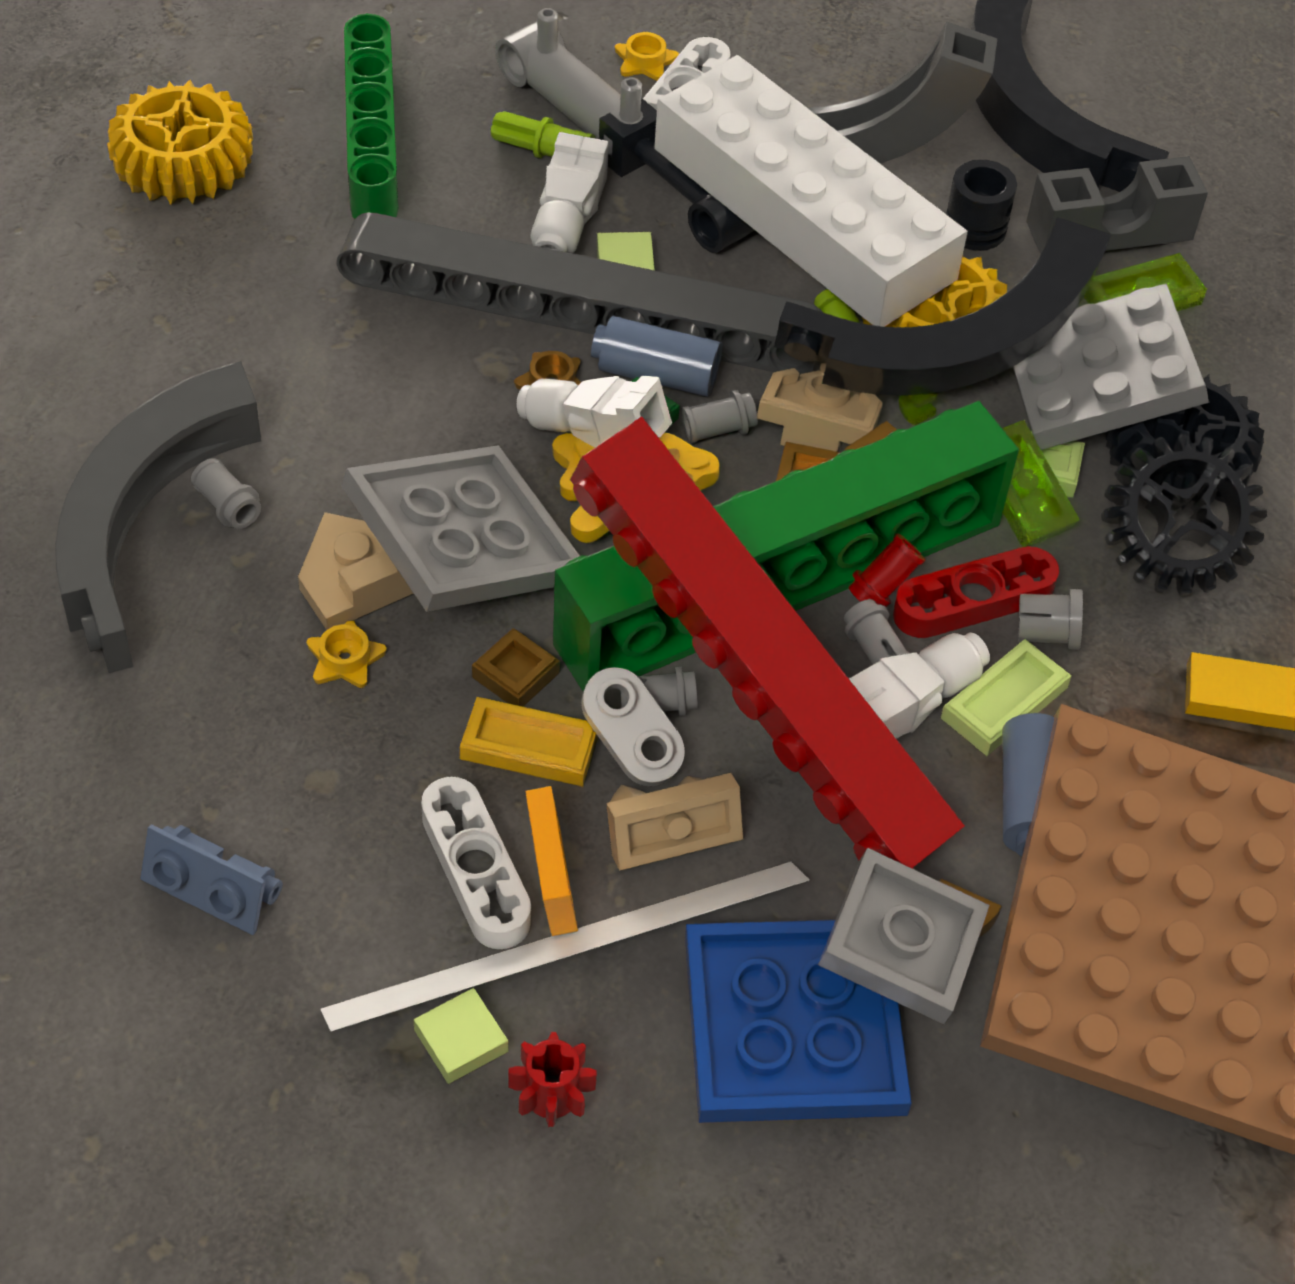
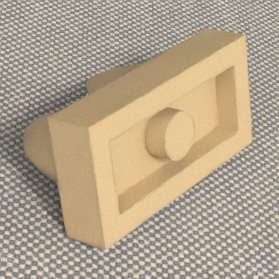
M732 773L707 779L687 776L678 786L650 793L621 785L614 793L611 801L607 803L612 857L619 871L743 840L740 786Z

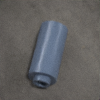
M611 316L607 326L599 324L596 328L592 341L591 357L599 359V371L631 379L640 378L641 376L659 377L661 386L709 397L718 375L723 344L720 341Z
M1028 713L1013 717L1005 723L1002 730L1003 842L1009 849L1017 852L1021 857L1035 809L1054 722L1053 716L1041 713Z

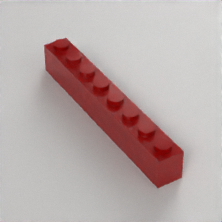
M642 416L581 457L570 478V481L573 483L575 497L581 507L591 516L596 517L598 515L613 534V544L621 558L632 567L638 566L652 584L653 596L660 608L672 618L677 617L692 635V644L699 658L712 669L717 668L733 688L732 695L739 709L751 720H758L773 739L772 746L778 759L789 770L799 772L814 791L813 800L821 814L831 823L839 824L855 844L853 849L858 861L865 850L869 848L907 867L914 868L965 827Z

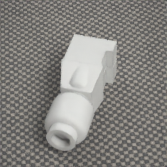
M559 132L555 142L554 154L549 166H547L546 184L540 198L541 207L530 235L534 246L572 254L576 251L584 224L598 211V204L607 180L608 141Z
M619 376L585 380L579 386L572 381L538 379L532 385L523 386L517 397L519 416L522 419H527L536 429L572 432L573 436L593 447H597L641 416L658 437H661L672 424L659 377L641 376L637 382H631L621 379Z
M971 632L966 635L952 633L925 647L919 654L915 652L880 658L877 663L849 678V680L897 739L909 732L913 733L934 709L940 706L942 698L952 697L977 681L983 673V667L990 661V654L986 644L977 634Z

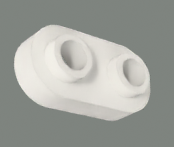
M617 667L603 669L596 673L588 681L581 700L582 711L587 722L623 772L632 781L644 786H656L670 780L679 770L684 759V743L679 732L642 681L634 673ZM609 689L621 690L627 699L626 706L621 709L609 707L605 703L604 693ZM648 740L659 742L664 749L663 758L659 761L646 759L641 750L642 743Z

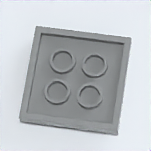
M1166 283L1151 288H1141L1130 294L1100 303L1086 304L1078 307L1063 327L1041 348L1013 366L1037 451L1209 403L1204 379Z
M499 445L346 469L341 487L426 612L554 587L555 569L580 556Z

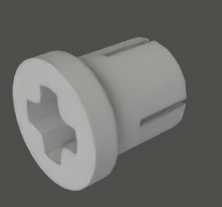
M1069 589V595L1020 594L1018 642L1026 639L1029 642L1067 644V650H1080L1083 621L1082 589Z

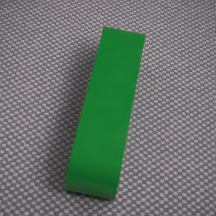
M359 14L350 18L344 27L347 171L350 211L354 219L364 213H378L396 217L399 208L391 28L389 22L379 15Z

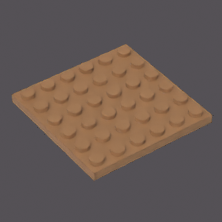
M1061 704L1054 715L1041 783L1032 821L1028 828L980 1047L1295 1155V784Z

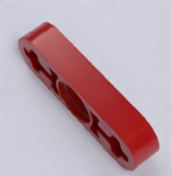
M1026 546L908 579L900 585L897 591L893 609L894 622L902 632L909 636L929 638L1019 612L1020 594H1053L1059 575V565L1049 552L1038 547ZM1020 572H1025L1027 574L1019 576ZM1040 577V581L1034 582L1033 578ZM969 583L980 584L991 592L992 597L983 601L972 600L966 597L960 588ZM918 602L920 605L911 607L912 603ZM932 608V612L925 613L924 609Z

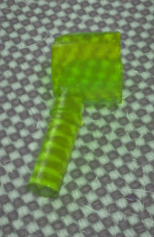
M937 393L901 395L898 402L903 417L910 424L918 425L935 416L936 408L931 402L936 400Z

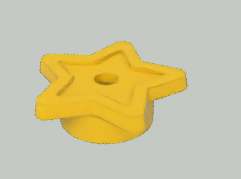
M651 32L636 33L628 38L626 44L618 43L615 45V52L624 60L620 68V73L624 77L644 74L658 81L664 73V67L672 64L679 55L677 51L666 49L665 40Z
M352 620L347 621L345 624L335 625L327 629L321 637H311L306 642L309 650L319 660L313 674V679L317 684L342 678L358 688H364L367 685V667L382 658L387 649L384 644L369 641L366 633L357 627L356 623ZM345 652L351 655L347 659L339 657L340 654Z

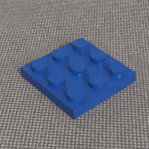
M836 920L686 924L685 948L699 1123L908 1116L912 1103L898 1003L818 965Z

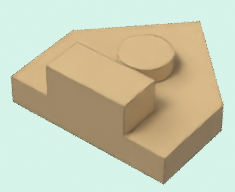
M821 363L820 370L799 374L795 368L774 372L760 400L757 419L784 426L780 445L785 446V442H791L839 452L842 442L852 444L876 428L883 402L875 394L854 392L822 384L826 363Z
M324 513L299 573L298 580L301 593L326 630L335 625L345 624L347 621L358 619L414 594L365 521Z

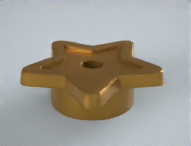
M559 351L534 352L530 362V371L514 379L515 387L521 390L523 386L532 385L538 379H548L550 377H554L556 380L572 381L579 386L581 382L576 377L581 360L578 357L570 358L567 354Z

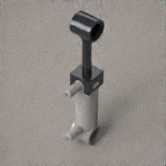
M551 8L540 10L537 14L536 22L500 39L496 43L495 51L499 67L510 83L517 87L529 84L585 133L594 134L595 139L608 141V167L622 178L647 164L693 203L687 213L688 223L696 241L704 249L711 253H717L755 231L654 149L657 110L642 99L641 81L633 77L624 79L621 82V92L619 94L566 49L563 38L558 31V13Z

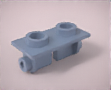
M150 825L147 830L140 880L254 935L257 931L262 902L272 905L282 890L283 883L275 878L274 869L267 866L261 867L236 854L228 861L223 860L224 848L191 833L190 829L183 825L178 826L176 829L170 826L160 829Z

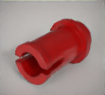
M896 534L893 537V541L863 572L856 570L852 574L855 580L848 588L860 602L872 599L877 605L888 607L891 604L889 596L926 559L906 538Z

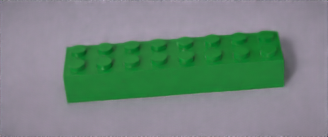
M977 401L957 410H946L934 419L909 429L893 431L884 439L859 449L845 450L833 459L806 470L792 471L781 480L753 491L739 492L728 501L713 507L793 609L797 611L849 589L848 587L855 580L852 574L856 570L863 572L893 541V537L896 534L906 538L920 551L923 557H926L998 527L1002 518L1019 448L982 403ZM615 546L589 556H578L564 566L555 569L553 646L583 692L588 681L603 669L623 668L634 673L636 676H642L696 653L692 644V635L677 617L672 618L660 608L653 596L652 584L638 566L632 567L621 558Z

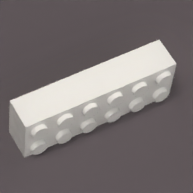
M739 55L734 56L658 99L654 149L870 324L885 327L958 279L968 231Z

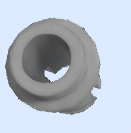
M732 390L728 398L691 407H682L683 425L687 438L691 443L733 431H738L740 435L748 434L749 427L757 426L758 424L756 406L749 392L740 394L738 390Z
M216 458L207 459L195 468L191 476V483L216 508L217 519L224 526L243 529L256 521L261 512V504L259 502V493L251 485L241 484L226 469L224 464Z
M872 599L857 603L844 615V622L846 623L844 632L848 639L857 640L872 665L877 663L880 658L909 654L910 652L905 649L887 621L890 615L887 608L883 605H877Z
M679 666L675 667V673L637 676L663 712L678 711L679 717L686 716V710L698 709L694 671L682 672V667ZM620 690L621 704L623 708L627 704V699L625 694Z

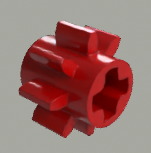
M551 1032L548 1040L541 1041L535 1046L525 1041L521 1044V1061L523 1066L511 1067L508 1072V1088L522 1091L519 1096V1114L523 1116L533 1111L535 1114L546 1118L548 1127H554L557 1118L563 1117L570 1112L579 1117L584 1115L585 1098L582 1092L596 1090L597 1070L582 1068L586 1056V1045L584 1043L572 1047L567 1042L559 1040L556 1032ZM557 1076L559 1077V1082H546L545 1077Z

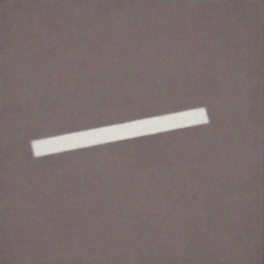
M792 862L784 863L578 928L577 932L551 936L321 1008L320 1010L330 1031L338 1030L797 885L810 879Z

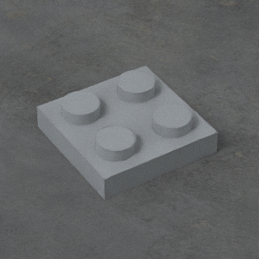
M867 848L858 862L818 965L944 1024L956 1005L990 905Z

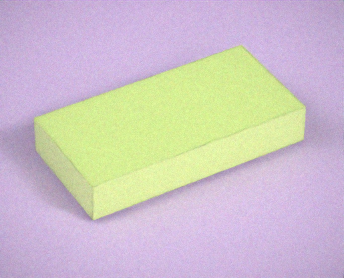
M1024 639L985 671L977 681L968 685L943 707L941 719L983 754L988 756L1002 744V730L1008 720L1022 714L1039 713L1068 688L1072 675Z

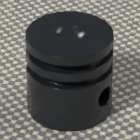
M972 160L963 163L955 171L946 215L968 231L965 249L985 251L997 247L1005 239L1017 190V181L1010 169L998 162Z

